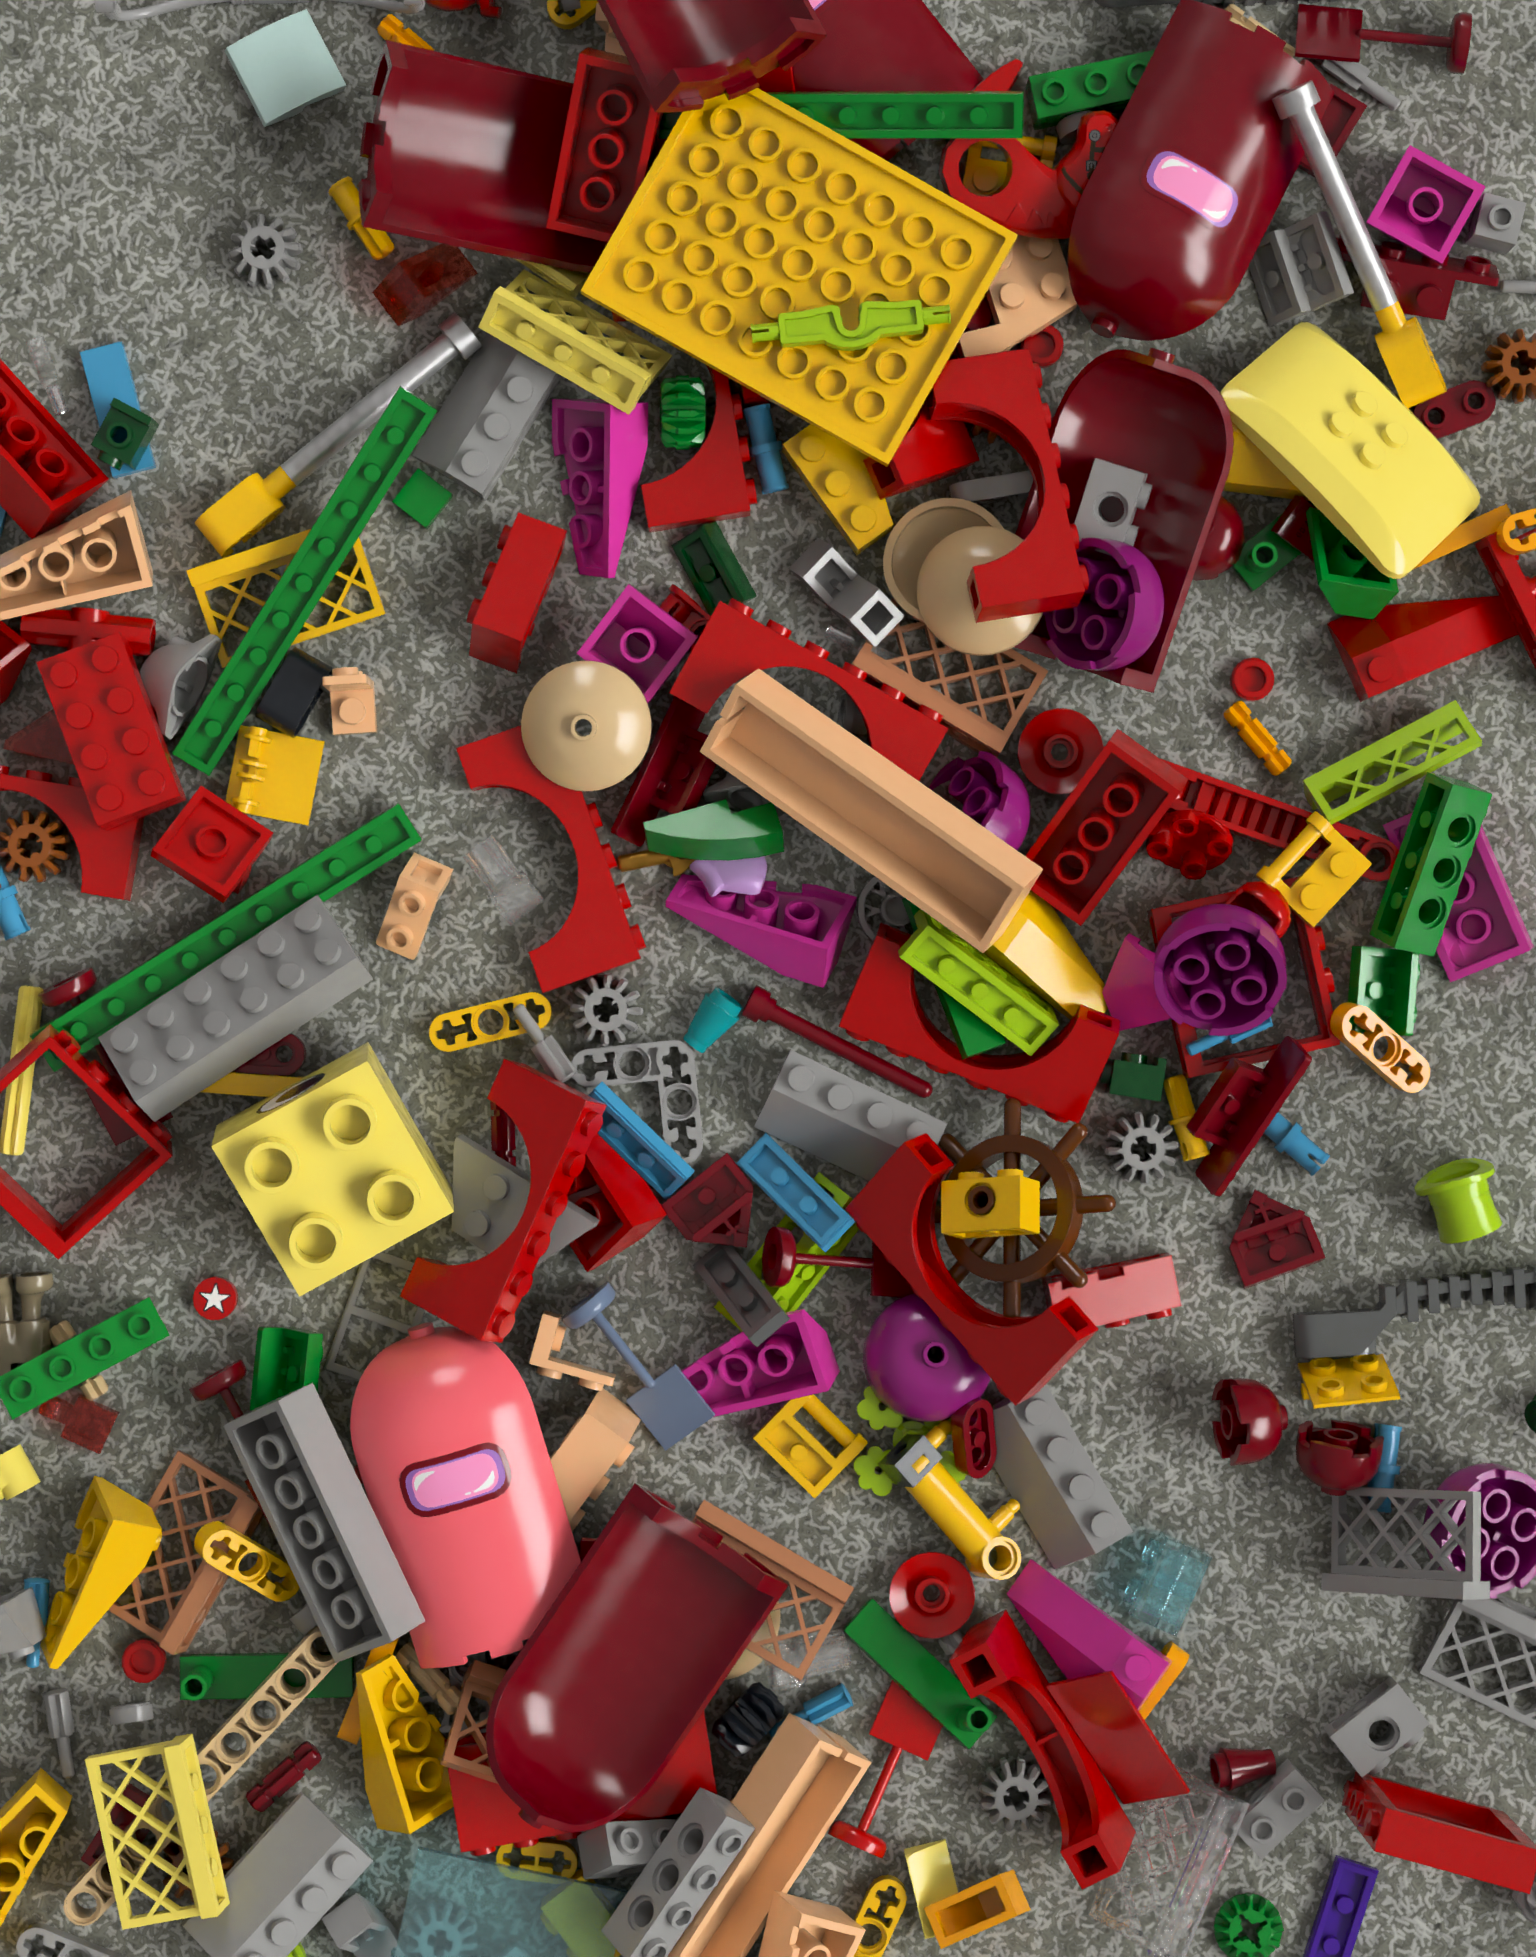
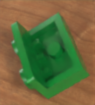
M1352 946L1348 1002L1368 1007L1399 1036H1412L1414 1023L1417 1018L1415 1005L1417 981L1420 976L1419 953L1400 949ZM1352 1016L1349 1020L1352 1025L1351 1030L1364 1033L1366 1030L1361 1029L1354 1022L1355 1016Z
M261 1326L258 1328L250 1411L311 1383L314 1384L319 1395L318 1380L320 1362L323 1358L322 1333L296 1327Z

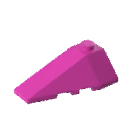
M552 399V446L554 456L564 455L569 479L560 481L563 496L570 495L575 506L576 515L571 518L569 528L579 574L615 578L648 447V402L638 401L635 409L628 415L602 399Z
M681 875L667 897L665 907L781 975L824 988L839 961L856 907L857 897L812 884H802V893L776 891L777 882L765 881L761 892L757 895L721 891L716 896L711 897L697 875Z
M804 1309L787 1312L786 1314L790 1319L758 1347L742 1331L681 1371L715 1413L714 1417L827 1392L840 1372L827 1332Z
M1030 1559L1007 1592L1009 1599L1067 1679L1113 1671L1138 1711L1173 1662L1032 1559Z

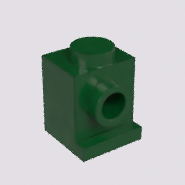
M113 398L110 404L111 408L91 445L100 451L97 459L110 467L120 471L124 464L135 470L159 424L152 417ZM121 428L126 429V440L122 443L114 442L113 437L117 430Z
M1122 1052L1121 1060H1107L1100 1076V1083L1106 1084L1105 1093L1161 1102L1167 1059L1154 1057L1153 1065H1147L1148 1056Z

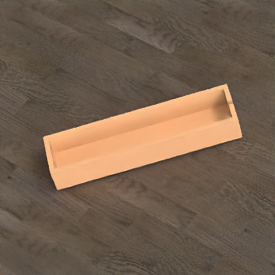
M759 668L735 685L720 713L722 717L715 722L700 750L703 755L982 953L1004 934L1043 871V868Z
M789 1713L777 1729L759 1760L754 1764L752 1771L735 1797L730 1801L755 1827V1830L677 1941L668 1957H746L766 1926L774 1890L788 1893L872 1762L840 1735L823 1727L815 1726L813 1723Z

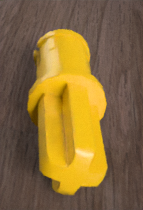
M351 177L339 180L329 188L328 193L333 197L348 220L347 228L356 232L374 260L387 257L395 249L393 242L385 231L362 226L359 191L352 182Z
M1179 1074L1166 1078L1163 1085L1173 1116V1120L1168 1122L1169 1125L1174 1126L1183 1162L1209 1155L1210 1151L1206 1141L1193 1136L1186 1128L1195 1114V1108L1185 1076Z

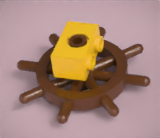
M1015 1098L1008 1099L1004 1104V1135L989 1138L969 1151L953 1135L949 1133L942 1135L939 1146L956 1165L948 1180L941 1181V1206H936L935 1223H941V1233L944 1234L950 1251L957 1259L955 1264L949 1269L952 1278L959 1286L971 1272L981 1278L1003 1283V1316L1011 1318L1020 1317L1021 1284L1037 1280L1055 1268L1074 1287L1082 1288L1087 1284L1088 1277L1086 1273L1068 1254L1079 1236L1083 1214L1110 1212L1116 1206L1115 1198L1108 1194L1083 1196L1079 1179L1073 1167L1067 1161V1158L1087 1136V1127L1082 1123L1074 1124L1054 1148L1044 1142L1022 1136L1021 1104ZM1021 1155L1030 1156L1040 1163L1028 1178L1023 1176V1170H1021ZM1004 1158V1169L997 1170V1177H992L986 1169ZM1051 1178L1056 1189L1057 1198L1040 1199V1190ZM1040 1216H1056L1050 1235L1040 1227ZM1021 1235H1025L1038 1250L1021 1261ZM1003 1236V1264H996L984 1255Z

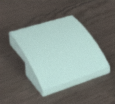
M307 9L265 26L225 49V53L264 127L301 113L305 106L343 91L346 86Z

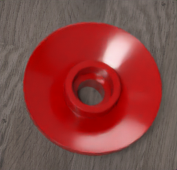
M1057 708L1040 713L1026 725L1018 742L1017 753L1023 774L1035 787L1047 793L1061 795L1072 792L1104 747L1101 735L1090 719L1077 711ZM1060 744L1067 749V756L1064 760L1058 761L1052 757L1051 750L1054 745Z
M923 1552L910 1557L898 1567L890 1583L889 1601L896 1620L904 1629L923 1638H942L959 1630L969 1619L975 1603V1588L968 1570L957 1559L941 1552ZM929 1585L938 1587L940 1591L939 1596L935 1600H927L923 1596L924 1589Z

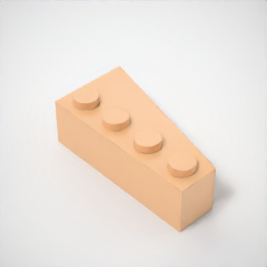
M131 490L1 554L0 621L152 587L153 570Z
M604 1388L603 1391H598L583 1416H579L559 1445L558 1450H555L550 1456L572 1532L586 1513L580 1508L586 1499L590 1497L596 1501L609 1483L610 1479L605 1476L606 1472L612 1464L620 1468L635 1448L629 1441L641 1419L633 1409Z
M774 1890L758 1957H854L866 1930L836 1906Z

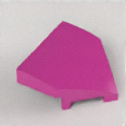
M1130 933L1125 937L1102 992L1111 1016L1120 1020L1119 1031L1172 1019L1162 1008L1156 996L1154 988L1155 953L1139 945L1141 939ZM1171 962L1164 970L1167 987L1176 1003L1183 1010H1191L1190 999L1181 982L1176 978L1174 969L1170 968L1173 964Z

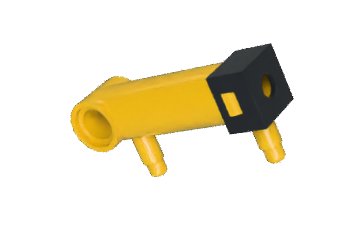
M942 1420L938 1426H934L925 1436L906 1434L878 1465L896 1486L905 1487L965 1557V1564L970 1572L975 1576L997 1580L1009 1579L1015 1575L1021 1563L1020 1549L1016 1542L1010 1538L1003 1537L1000 1532L1020 1509L1019 1502L1014 1498L1009 1499L989 1519L939 1462L943 1457L936 1449L947 1439V1435L951 1432V1423L948 1420ZM994 1547L997 1551V1560L994 1566L991 1567L988 1556Z

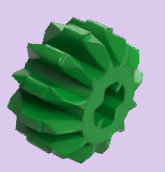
M676 375V377L664 378L660 387V437L665 447H673L676 450H689V447H700L704 442L706 428L704 383L700 377H689V375Z

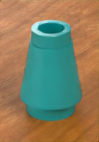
M715 987L711 994L705 993L683 1039L694 1049L704 1053L708 1047L740 1020L738 1014L743 1009L742 1005L731 995Z

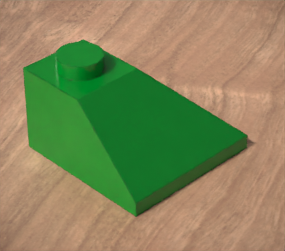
M1310 507L1306 511L1319 587L1335 614L1374 619L1399 592L1397 580L1382 574L1318 508Z

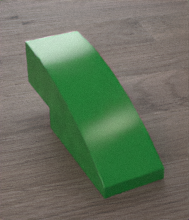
M725 799L643 822L648 851L668 856L695 860L729 861L757 858L784 852L783 830L774 804L771 802L731 813Z

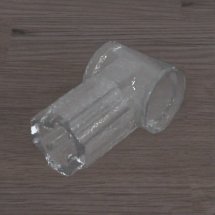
M493 835L480 842L463 856L464 860L490 893L488 897L510 926L545 901L524 871L517 869L510 856Z
M842 1629L829 1631L801 1682L764 1660L770 1690L782 1691L796 1688L805 1684L807 1678L851 1667V1654L844 1631ZM817 1635L808 1637L810 1646L814 1642ZM794 1637L779 1641L778 1645L782 1659L799 1668L807 1654L803 1639L798 1640V1638ZM773 1643L761 1646L775 1655Z

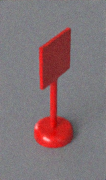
M893 1680L869 1731L870 1735L893 1745L858 1827L838 1820L833 1822L828 1832L829 1835L882 1859L887 1849L886 1842L867 1831L902 1750H905L928 1761L942 1729V1726Z

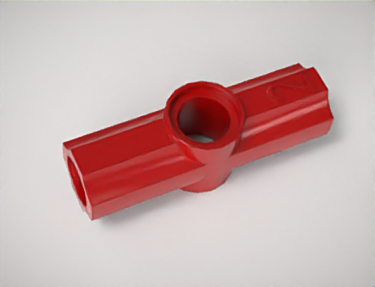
M72 607L71 611L54 608L21 616L20 632L21 637L31 645L67 648V651L120 632L127 639L132 654L145 657L151 655L155 648L156 620L110 615L109 611L93 608Z

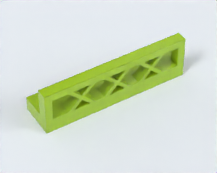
M1454 700L1304 779V794L1312 810L1319 809L1322 816L1332 825L1422 778L1427 772L1431 773L1482 746V740L1457 701ZM1462 732L1467 738L1455 746L1442 744ZM1428 751L1425 761L1419 765L1404 764ZM1434 751L1440 753L1433 757ZM1390 771L1387 781L1381 785L1365 784ZM1396 772H1401L1400 775L1395 777ZM1351 791L1348 802L1333 810L1330 808L1329 802ZM1358 792L1363 793L1362 795L1357 797Z
M920 909L914 915L918 929L898 950L899 957L1028 1055L1032 1056L1059 1026L1052 1005L984 953Z
M820 1172L814 1177V1180L823 1189L826 1188L834 1194L833 1199L845 1210L853 1198ZM786 1214L776 1227H784L792 1231L798 1225ZM854 1223L826 1253L803 1231V1237L796 1244V1253L839 1256L859 1228ZM763 1243L748 1262V1265L785 1313L795 1311L830 1266L796 1264L794 1274L788 1284L781 1288L767 1286L765 1280H762ZM718 1301L714 1308L742 1332L729 1312Z

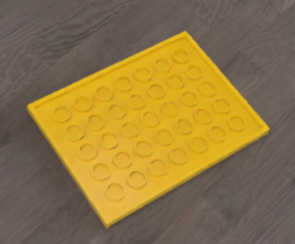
M759 88L729 101L725 94L703 100L704 105L702 109L681 113L583 285L581 295L888 467L1013 247L1018 234ZM920 300L922 308L947 304L950 306L951 323L924 325L923 333L880 338L871 346L860 350L842 351L828 347L825 344L783 348L780 345V340L752 343L751 324L778 322V315L781 313L806 311L823 306L836 305L840 308L844 328L852 331L859 326V305L866 301L898 302Z

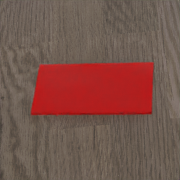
M1113 1671L1047 1683L1046 1688L1123 1804L1188 1794L1190 1792L1175 1765L1171 1762Z

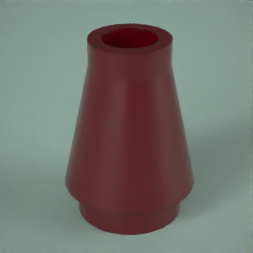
M1220 1748L1218 1753L1210 1754L1209 1757L1211 1778L1217 1789L1225 1788L1227 1791H1231L1265 1776L1276 1774V1760L1271 1749Z

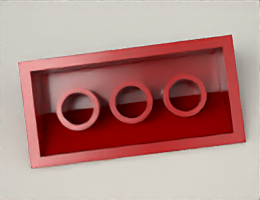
M0 359V505L30 539H33L58 526L104 485L109 478Z

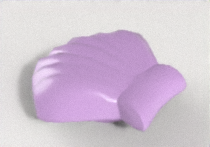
M765 856L729 861L695 860L689 866L703 882L711 897L716 896L721 891L757 895L761 892L767 872Z

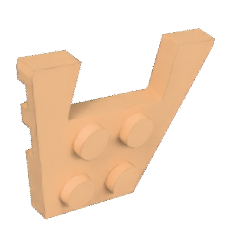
M1018 235L1013 247L986 292L995 325L963 333L956 345L960 358L1010 351L1013 346L1029 336H1034L1076 309L1078 304L1072 293L1068 268L1058 239Z

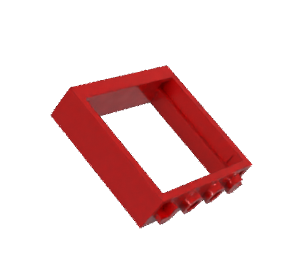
M1299 877L1286 879L1283 882L1290 887ZM1234 891L1147 910L1155 950L1164 932L1172 924L1171 918L1179 917L1190 910L1204 905L1225 904L1234 894ZM1291 910L1319 1034L1296 1040L1307 1052L1340 1045V1040L1333 1034L1330 1025L1334 1010L1332 1009L1329 993L1335 992V985L1330 968H1323L1320 951L1325 950L1323 931L1320 925L1314 928L1309 927ZM1171 1019L1182 1072L1185 1078L1223 1071L1232 1057L1249 1064L1269 1061L1281 1044H1273L1202 1060L1201 1052L1191 1056L1186 1050L1188 1043L1198 1039L1195 1027L1184 1022L1180 1025Z
M49 1024L0 1069V1093L50 1048L150 1145L63 1225L0 1167V1205L59 1260L173 1156L172 1142L170 1141L172 1135L169 1130L158 1120L150 1122L140 1112L141 1108L135 1103L129 1091L124 1089L120 1092L109 1082L112 1077L102 1064L96 1060L89 1062L78 1052L81 1047L71 1034L66 1030H62L59 1033Z
M1357 1771L1355 1772L1353 1782L1346 1781L1343 1788L1345 1795L1342 1806L1346 1807V1815L1375 1852L1530 1894L1536 1873V1844L1504 1811L1370 1774L1361 1777Z

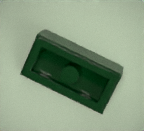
M717 522L702 525L671 545L710 616L713 614L719 601L728 605L730 599L733 598L744 604L757 597Z

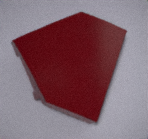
M726 1153L661 1206L686 1240L747 1248L754 1185L731 1156Z
M1254 1190L1229 1246L1244 1289L1321 1262L1326 1258L1311 1219L1304 1215V1211L1284 1205L1257 1190Z

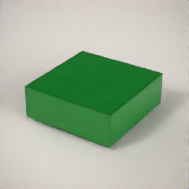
M418 468L392 502L425 529H428L452 499L453 494Z

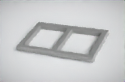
M383 1251L371 1257L409 1271L412 1270L414 1262ZM371 1258L360 1263L324 1366L326 1371H333L356 1380H360L363 1372L335 1362L352 1314L407 1333L409 1336L408 1329L421 1324L426 1311L417 1307L412 1324L409 1325L355 1306Z

